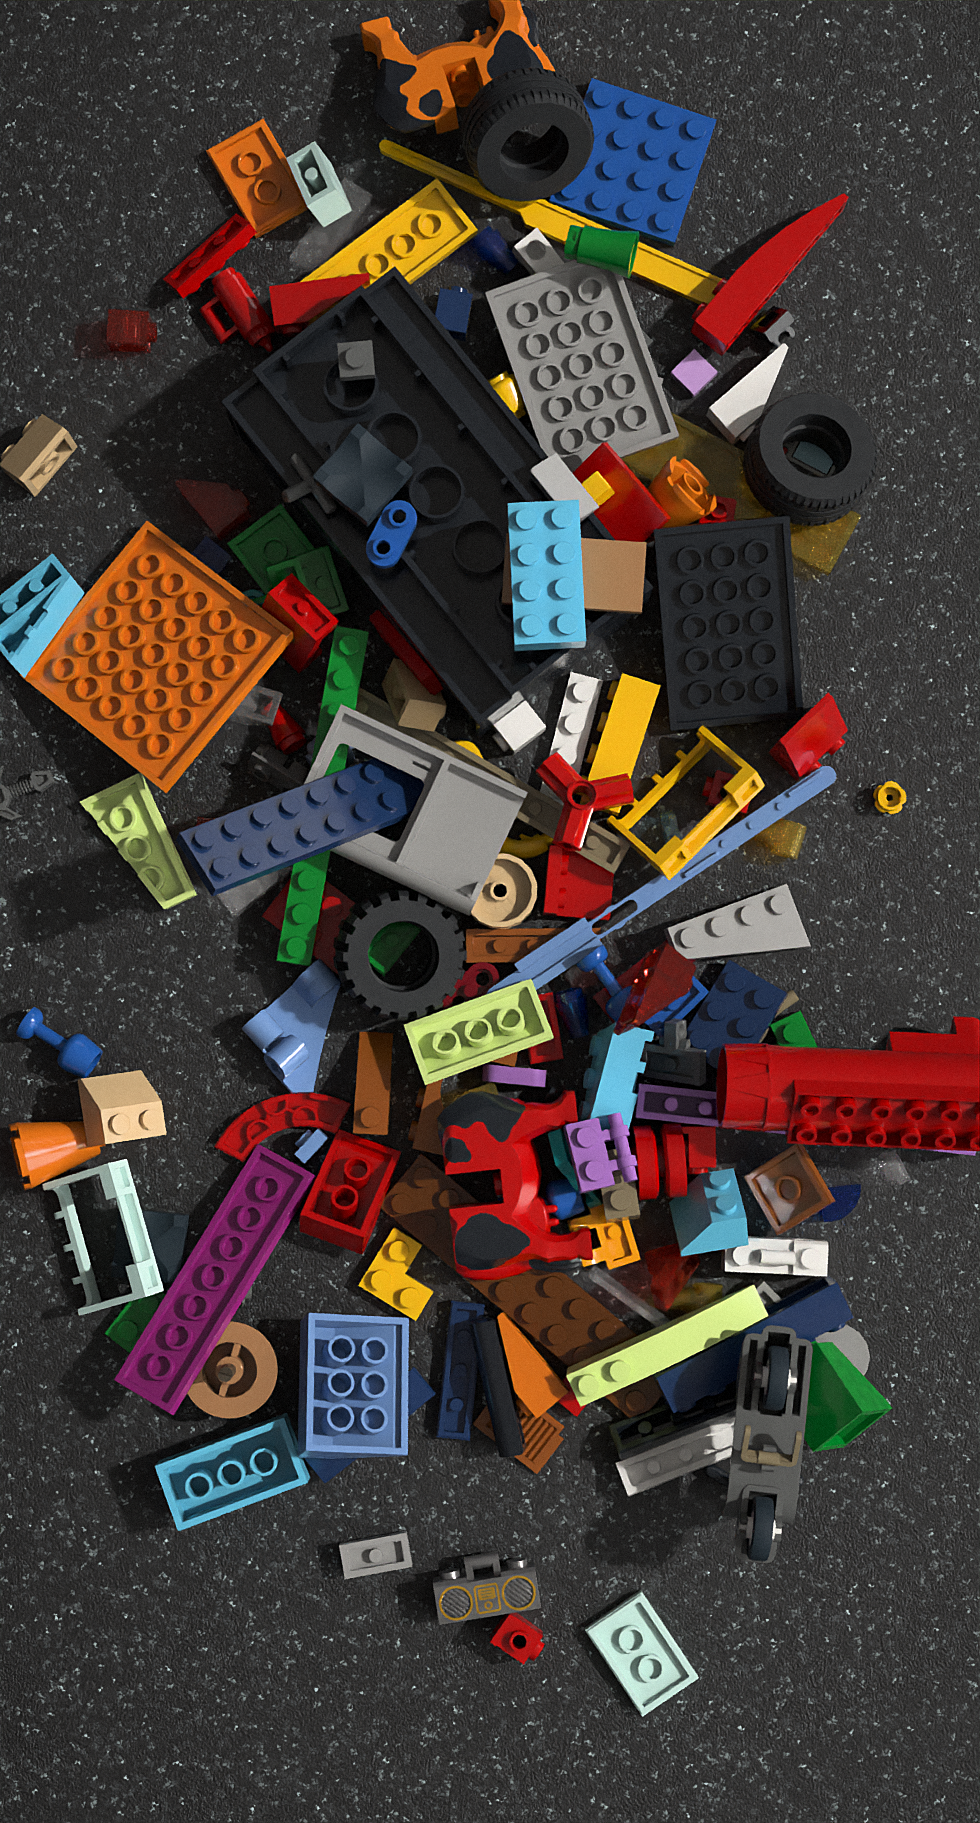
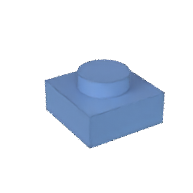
M308 1129L295 1143L299 1147L295 1155L303 1163H306L329 1137L321 1129H317L314 1133Z

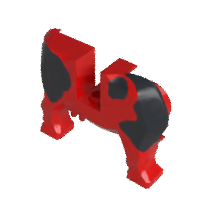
M573 1089L565 1090L557 1100L551 1103H525L519 1098H507L484 1091L470 1092L457 1098L445 1107L437 1117L438 1136L443 1150L445 1175L499 1169V1172L493 1173L494 1191L496 1196L502 1195L503 1200L449 1206L456 1273L463 1278L475 1281L499 1280L532 1269L566 1273L581 1266L582 1259L593 1260L590 1227L588 1225L578 1226L564 1234L551 1232V1227L557 1226L559 1220L557 1218L550 1219L549 1213L556 1212L558 1207L556 1205H546L545 1201L538 1196L542 1172L539 1155L533 1139L550 1130L561 1129L565 1123L578 1122L575 1091Z

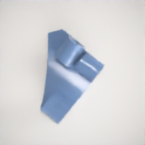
M318 959L309 966L289 989L242 1027L246 1035L264 1054V1060L269 1069L291 1094L314 1092L323 1043L334 1002L340 988V980L321 959Z

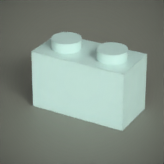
M315 141L286 158L307 207L323 227L352 211L331 162Z

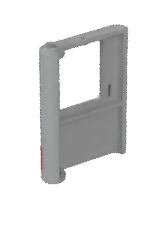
M341 704L304 785L324 777L337 747L344 743L421 779L424 782V788L398 841H391L372 832L332 848L330 851L469 916L528 792Z

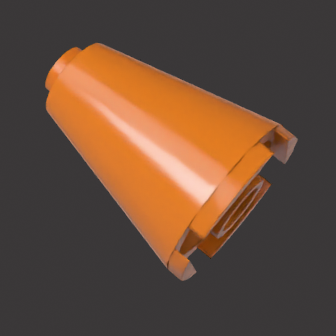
M673 456L665 463L647 488L671 517L663 527L688 525L709 515L717 507L715 494L709 497L705 489L710 485L705 476L688 460L683 458L680 462L676 461L677 456ZM653 537L647 543L654 541Z
M84 1121L17 1122L8 1125L9 1131L16 1130L17 1134L16 1137L10 1139L18 1173L22 1177L26 1176L28 1182L21 1183L24 1190L32 1189L101 1154L100 1147L106 1146V1144L87 1147Z

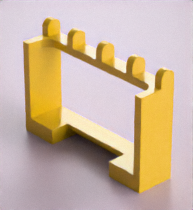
M703 725L696 733L700 739L699 743L687 755L679 750L675 756L680 762L664 778L655 773L651 779L657 785L640 802L634 798V803L630 804L633 809L625 817L617 820L611 815L606 822L613 831L627 843L631 844L633 849L668 880L676 875L765 786L754 768ZM712 749L738 771L724 786L728 795L682 840L674 835L655 854L629 829Z

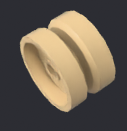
M498 854L470 915L479 924L490 929H509L521 924L531 914L537 899V882L532 870L515 856ZM501 885L505 886L506 895L504 897L495 896L494 888H499Z

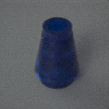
M489 225L470 244L475 249L474 253L501 271L505 276L519 262L498 229L494 231Z
M573 987L557 992V1001L554 1003L570 1034V1038L574 1039L590 1034L587 994H583L582 987Z

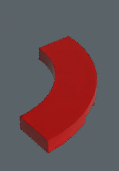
M294 1093L276 1096L260 1102L238 1116L223 1132L214 1147L245 1162L257 1144L283 1129L309 1126L336 1134L351 1104L339 1098L318 1093Z

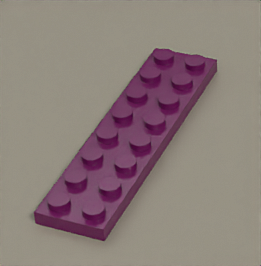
M257 1144L114 1380L174 1416L317 1177L314 1174Z

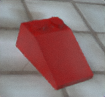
M827 693L768 752L796 781L802 775L807 777L819 769L822 765L817 760L826 752L832 756L845 743L841 737L848 729L834 698Z
M338 1129L300 1213L299 1231L363 1255L378 1219L401 1152Z

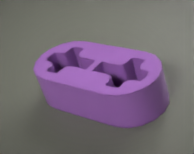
M483 1064L481 1081L545 1087L547 1070Z

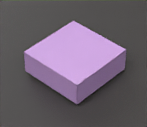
M694 349L671 371L670 375L694 398L718 372Z

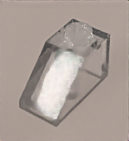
M255 685L228 720L250 726H272L283 694Z

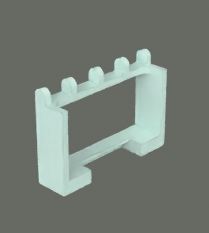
M127 1159L104 1164L42 1184L44 1190H54L58 1195L62 1211L54 1213L55 1220L64 1217L71 1241L70 1244L63 1246L64 1252L73 1250L80 1276L72 1278L73 1284L82 1283L86 1295V1305L77 1309L79 1316L164 1291ZM96 1175H100L106 1200L112 1198L117 1200L134 1264L125 1266L133 1293L102 1302L69 1188L71 1183Z

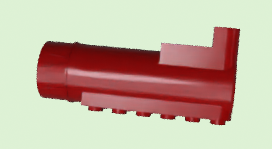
M953 1016L950 1034L889 1031L885 1050L768 1045V1043L722 1044L719 1052L716 1079L718 1126L723 1129L755 1132L785 1131L786 1144L980 1151V1020L974 1017Z

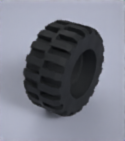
M407 888L382 889L380 893H371L365 896V900L360 904L355 903L349 909L350 914L345 920L342 918L338 926L340 929L339 935L334 938L333 944L335 948V956L333 957L334 967L337 969L338 978L348 994L367 1011H371L377 1016L386 1019L392 1017L396 1020H407L411 1016L420 1018L427 1015L426 1011L432 1008L437 1010L443 1006L442 1001L448 995L452 997L457 990L454 986L458 979L462 980L465 972L462 969V963L467 961V950L463 948V941H465L463 931L458 928L456 924L458 921L453 914L448 912L441 903ZM395 922H406L417 926L424 932L430 944V959L427 967L418 978L404 985H392L380 980L371 969L368 958L369 947L374 936L383 927Z

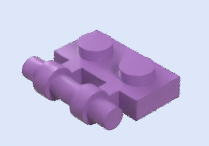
M621 1112L608 1115L610 1129L601 1130L599 1118L571 1123L563 1127L580 1194L614 1186L615 1181L612 1172L620 1170L622 1171L624 1183L638 1180L635 1171L637 1161L635 1155H631L627 1139L630 1134L628 1126L623 1124ZM614 1140L618 1159L609 1161L605 1142Z

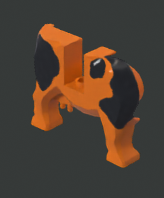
M488 0L491 17L495 18L499 23L495 32L491 26H488L486 33L481 35L479 30H475L473 32L474 39L470 42L445 43L419 55H413L405 47L399 38L398 32L392 30L390 19L387 16L361 23L359 27L364 50L373 52L377 56L379 72L372 100L376 114L391 128L402 133L417 131L435 124L436 133L440 134L459 128L455 104L460 107L468 106L479 91V84L482 88L499 75L520 68H541L555 72L550 60L539 46V29L535 13L530 8L521 6L520 0Z

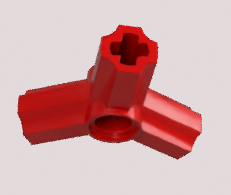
M558 752L550 755L535 771V774L564 803L552 841L553 844L562 849L581 851L592 812L634 803L633 787L628 773L592 781L584 780ZM576 793H584L589 797L590 802L585 805H579L574 802L572 796Z

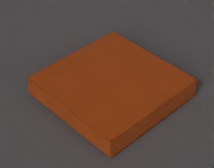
M794 1144L743 1176L777 1236L835 1202L834 1197L803 1144Z

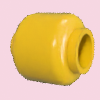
M506 370L488 380L489 384L518 419L526 414L524 410L525 404L514 374L509 375Z

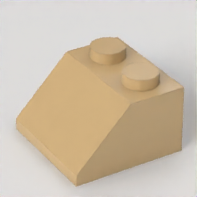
M43 414L37 420L35 418L32 419L25 426L22 432L24 436L16 445L11 444L6 448L1 456L2 462L0 463L2 470L34 497L37 496L78 447L65 428Z
M141 1070L78 1079L87 1147L166 1135L162 1101Z

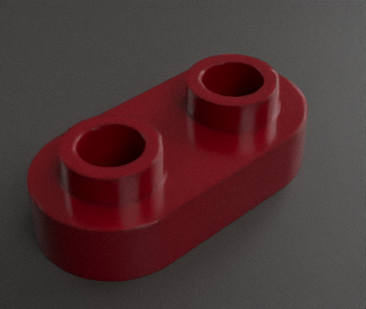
M478 962L472 965L464 973L462 980H457L454 986L457 990L453 996L450 997L448 995L442 1001L444 1004L442 1006L443 1010L453 1007L452 1001L455 997H463L465 1002L486 995L491 987L499 983L500 978L497 969L487 962ZM486 973L489 976L487 985L481 986L476 982L478 974Z

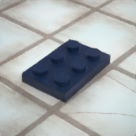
M728 960L687 1028L686 1039H690L691 1048L706 1050V1064L717 1070L721 1045L759 1043L788 994Z

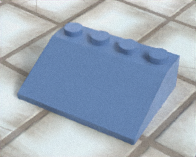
M308 1313L300 1321L298 1457L338 1459L408 1455L409 1318Z

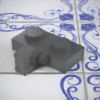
M673 1018L668 1022H664V1035L660 1036L659 1042L645 1041L640 1061L646 1062L644 1073H640V1076L697 1086L706 1083V1050L690 1047V1039H686V1020Z

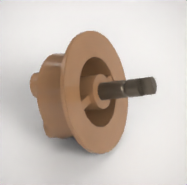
M230 1321L187 1394L204 1412L220 1418H239L256 1411L270 1397L276 1384L278 1365L273 1347L257 1329L244 1323Z

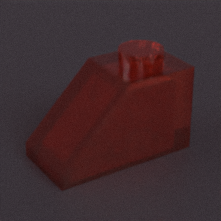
M179 479L175 482L180 493L219 541L251 517L246 508L250 505V502L239 488L233 492L229 485L225 483Z

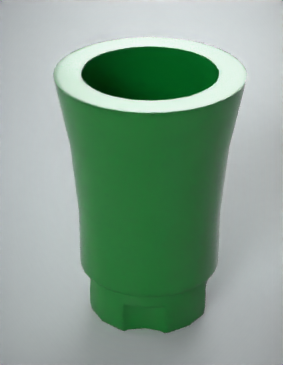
M571 225L565 243L564 258L577 260V263L604 269L629 279L636 259L639 231H617Z

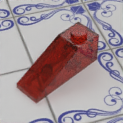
M668 943L646 953L613 1032L616 1035H621L638 1027L676 999L686 995L693 985L692 977L697 966Z

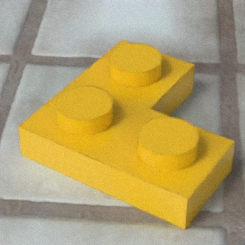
M394 1227L358 1286L416 1321L434 1291L406 1274L423 1244Z

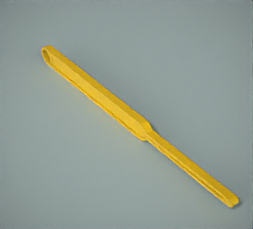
M382 140L379 144L380 152L383 155L521 216L526 228L531 230L538 228L544 236L562 244L566 243L571 225L609 229L543 199L515 201L498 197L487 191L473 177L389 140ZM638 242L632 275L700 305L703 302L708 305L715 297L712 292L721 278Z

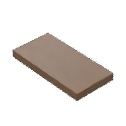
M506 533L502 605H512L509 533ZM581 538L585 610L642 613L647 542Z

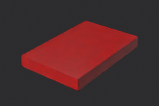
M603 442L573 472L577 480L583 483L593 473L598 471L615 492L593 512L615 540L647 542L653 537L654 529L662 528L671 519L668 513L607 442Z

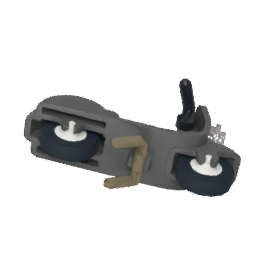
M769 1325L762 1330L761 1334L751 1333L744 1338L737 1371L736 1413L730 1471L727 1472L714 1464L703 1468V1472L707 1477L728 1487L727 1492L722 1493L719 1499L720 1512L724 1517L737 1518L734 1526H736L735 1555L742 1561L770 1563L774 1560L777 1543L781 1541L782 1523L793 1524L799 1487L804 1483V1478L800 1473L813 1348L810 1341L796 1338V1332L790 1327Z

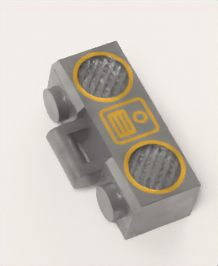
M498 1551L464 1557L466 1572L460 1573L457 1568L440 1571L439 1577H433L439 1625L541 1608L534 1561L527 1562L525 1557L507 1560L506 1566H500ZM493 1566L494 1572L474 1575V1569Z

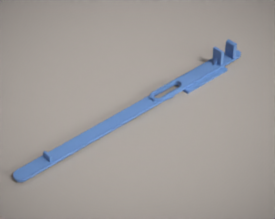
M830 766L820 767L708 842L670 880L660 874L617 904L607 907L604 913L589 923L585 917L516 962L514 965L518 970L491 987L487 994L530 978L535 989H539L582 960L589 953L602 946L601 938L613 930L621 928L628 920L833 784L836 779L834 769ZM633 900L636 902L637 910L603 934L597 935L592 931V925L626 901Z

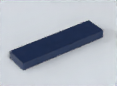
M451 1300L436 1437L470 1441L478 1363L469 1322L483 1318L485 1306L483 1303Z

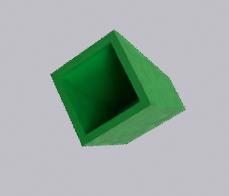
M813 1341L811 1342L813 1353L804 1439L813 1452L843 1448L890 1411L892 1407L833 1342L818 1343Z

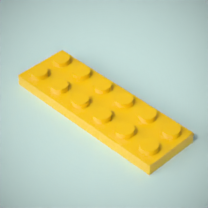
M436 178L300 282L369 273L371 285L395 266L407 282L412 284L478 234V229L438 178Z

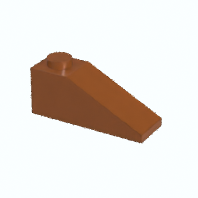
M360 1032L353 1133L389 1134L393 1033Z

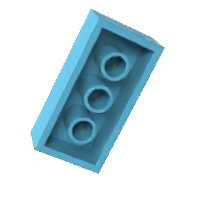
M579 500L508 503L514 651L585 648L586 629Z
M287 1413L164 1458L155 1465L178 1531L306 1484L310 1478L304 1458L298 1457V1442Z

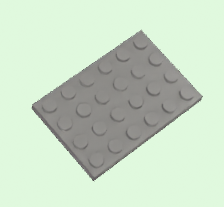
M573 260L485 292L538 444L548 457L557 453L573 473L603 442H607L618 456L623 459L679 438V433L622 276L594 266L577 263V260Z

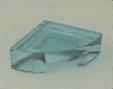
M673 810L661 812L660 820L665 842L667 843L674 835L682 840Z

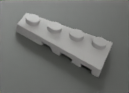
M787 884L664 929L675 961L811 947Z

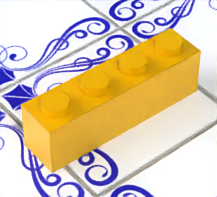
M623 673L619 682L612 681L607 699L613 702L609 713L602 712L596 730L602 732L599 745L594 743L591 745L586 762L592 764L588 777L581 776L584 780L592 781L628 773L631 779L660 685ZM576 793L582 796L580 801L581 805H585L590 802V799L586 794ZM621 806L600 811L618 816Z

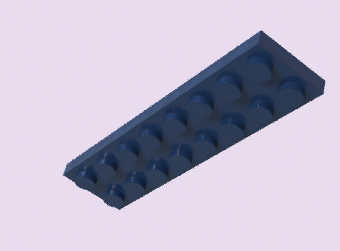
M373 758L179 833L176 841L210 895L215 896L410 818L423 791L424 782L390 764Z

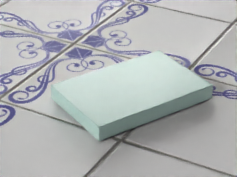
M641 1590L585 1627L586 1633L642 1717L699 1678Z

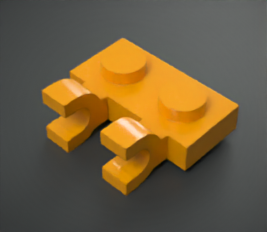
M603 1204L594 1208L588 1207L590 1212L588 1215L567 1220L570 1231L578 1226L588 1225L590 1229L595 1228L600 1247L592 1248L593 1260L582 1259L581 1266L586 1267L605 1261L607 1269L610 1270L641 1260L629 1220L606 1224Z

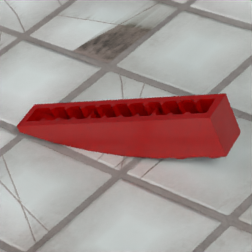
M843 193L811 210L761 246L735 271L729 280L723 277L712 292L715 297L708 305L703 302L691 318L695 321L691 333L720 356H723L844 210L849 197Z

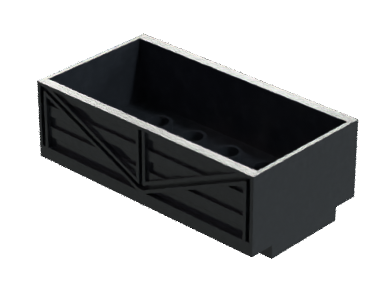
M395 266L366 289L361 285L254 368L252 370L254 376L221 401L233 432L281 492L303 481L289 461L291 455L296 452L301 453L313 472L316 473L340 447L357 423L364 427L383 446L412 467L413 474L389 503L396 500L410 503L417 514V525L399 561L390 568L382 569L375 567L371 564L366 554L367 541L383 510L367 527L335 499L333 500L337 504V509L330 514L325 513L311 492L291 502V504L324 545L329 546L331 555L375 610H379L433 671L443 687L441 690L442 694L478 739H481L493 729V725L525 700L528 702L638 615L634 613L585 610V648L514 651L512 605L501 604L506 533H508V503L549 501L529 476V470L547 459L548 456ZM372 340L376 378L341 381L337 343ZM397 512L393 516V520L396 523H402L406 519V515L402 512ZM594 513L580 522L581 538L615 540ZM381 543L377 547V551L380 554H386L390 550V546L386 543ZM645 576L642 611L646 609L653 586Z

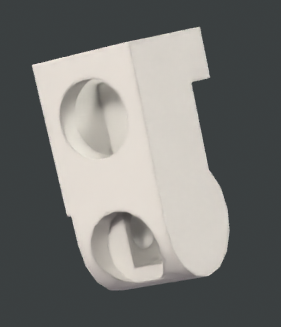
M535 228L517 243L511 252L519 263L521 262L531 275L564 264L538 228Z

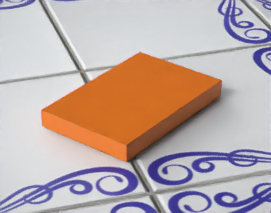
M264 119L206 150L209 159L242 216L256 230L255 238L262 236L309 209L287 159Z

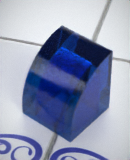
M848 1183L827 1186L835 1202L819 1211L820 1221L824 1223L837 1221L851 1213L860 1198L861 1184Z

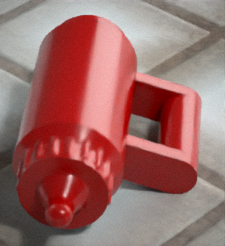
M233 267L221 271L211 281L216 297L199 309L203 318L220 344L226 343L240 332L242 337L253 348L262 346L266 351L271 352L273 350L271 339L276 334L272 327V320L240 272H236ZM220 304H222L235 324L229 330L226 329L214 310Z

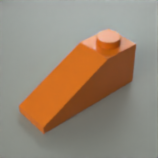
M502 1312L497 1316L514 1391L519 1396L515 1402L528 1417L533 1413L538 1418L570 1390L505 1312Z

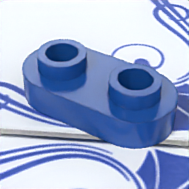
M396 500L384 508L366 544L367 557L375 567L386 569L394 566L399 561L417 525V514L410 503ZM397 512L404 513L406 515L405 521L396 523L393 520L394 514ZM381 543L388 544L390 546L389 552L386 554L378 553V545Z

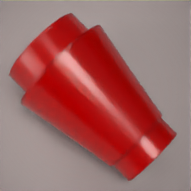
M275 703L263 711L266 723L278 750H282L287 755L297 751L306 743L305 730L282 708L280 703Z

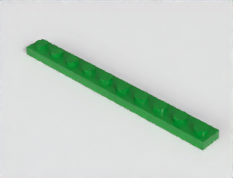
M340 626L335 628L311 767L340 705L342 704L353 710L356 708L368 631ZM342 743L337 747L324 777L345 770L349 745ZM330 850L293 864L277 961L310 966Z

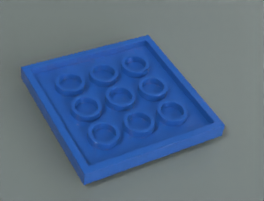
M591 78L583 101L594 131V144L591 156L577 178L563 190L551 195L549 202L575 214L626 231H639L640 236L674 247L716 124V119Z

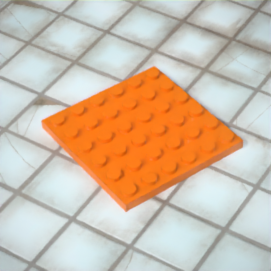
M146 521L73 609L24 679L167 794L294 639L293 632L150 522Z

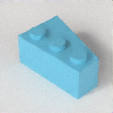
M53 553L0 595V651L23 678L26 677L85 594Z
M615 1022L598 1032L597 1036H593L589 1048V1055H592L593 1059L591 1068H588L584 1075L583 1087L587 1088L585 1101H581L578 1108V1121L599 1118L601 1130L603 1131L610 1129L608 1115L621 1112L623 1124L627 1125L629 1130L638 1096L637 1093H634L638 1072L644 1073L646 1062L640 1061L645 1041L652 1042L654 1031Z

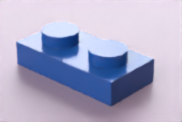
M685 968L648 1004L651 1012L641 1020L660 1039V1036L664 1035V1022H668L673 1018L682 1019L709 991Z

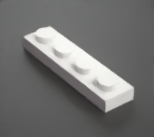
M571 672L550 755L558 752L579 774L603 680ZM542 782L540 792L564 805L553 791Z
M735 1417L617 1462L616 1465L628 1497L731 1457Z

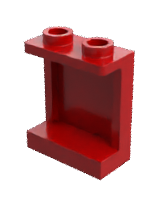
M292 573L268 592L261 607L293 632L294 639L280 655L299 674L321 655L322 650L319 645L322 639L335 629L339 623V620Z

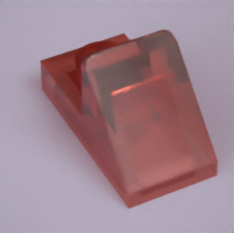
M678 1243L649 1250L644 1254L648 1272L653 1275L650 1290L656 1308L666 1312L700 1264L699 1254L681 1256Z

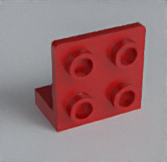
M550 845L543 915L595 919L604 913L607 907L611 906L614 874L575 851ZM611 912L599 920H609Z

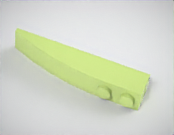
M754 1284L574 1364L568 1367L566 1377L581 1407L722 1341L767 1317L768 1313Z

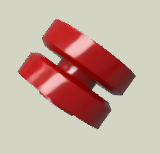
M681 1123L662 1124L659 1133L660 1145L657 1146L654 1129L650 1125L632 1126L633 1148H631V1155H635L637 1161L635 1171L638 1180H635L638 1200L657 1198L659 1194V1177L663 1178L664 1190L669 1198L687 1196V1167Z

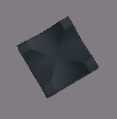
M357 423L340 447L312 477L316 485L368 527L411 477L413 471L411 466L393 454L364 427Z
M118 1209L111 1277L128 1278L125 1266L134 1264V1260ZM141 1209L161 1282L173 1283L184 1265L189 1214Z

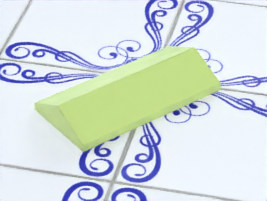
M531 978L404 1024L425 1085L554 1038Z

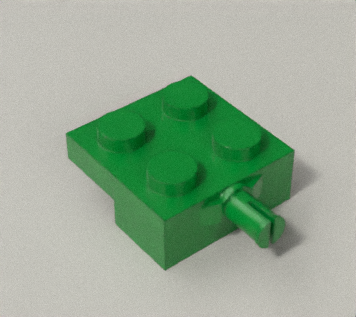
M328 545L263 566L269 582L268 592L292 573L333 615L349 610ZM267 594L250 600L256 604L262 603Z

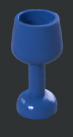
M602 945L585 956L576 965L583 972L593 970L612 996L605 1005L607 1014L616 1023L632 1026L650 1013L651 1009L637 986L621 987L604 963L608 952L605 946Z
M33 1007L20 1023L16 1035L22 1039H29L36 1035L60 1051L57 1062L61 1069L80 1078H87L99 1062L103 1051L84 1034H74L68 1040L42 1024V1012L38 1008Z
M568 1179L552 1180L546 1185V1196L541 1198L545 1201L546 1205H556L558 1207L556 1212L551 1213L554 1218L564 1220L585 1211L582 1194L579 1193V1190L576 1191L572 1187Z

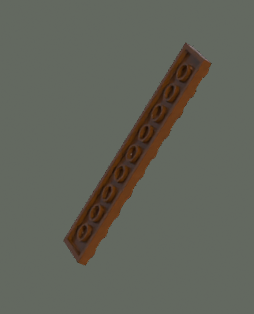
M421 1153L384 1197L381 1209L456 1271L449 1206L480 1202L450 1176L445 1175L444 1171ZM532 1269L499 1280L475 1281L466 1279L569 1367L639 1336L565 1273ZM652 1375L605 1397L631 1418L649 1411L661 1397V1394Z

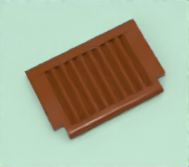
M515 1393V1398L517 1400L519 1396ZM486 1405L473 1422V1425L495 1441ZM517 1405L526 1448L522 1455L514 1457L538 1474L564 1440L559 1434L565 1426L547 1412H544L538 1418L533 1413L528 1417Z

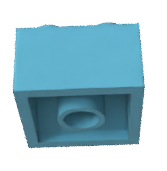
M734 1168L699 1174L687 1186V1196L675 1197L669 1202L681 1256L749 1245L747 1219Z

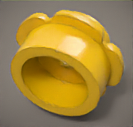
M893 781L885 782L883 786H877L873 793V797L876 800L874 805L882 813L896 814L901 811L902 804L906 802L905 791L899 784ZM887 795L892 796V801L886 799Z

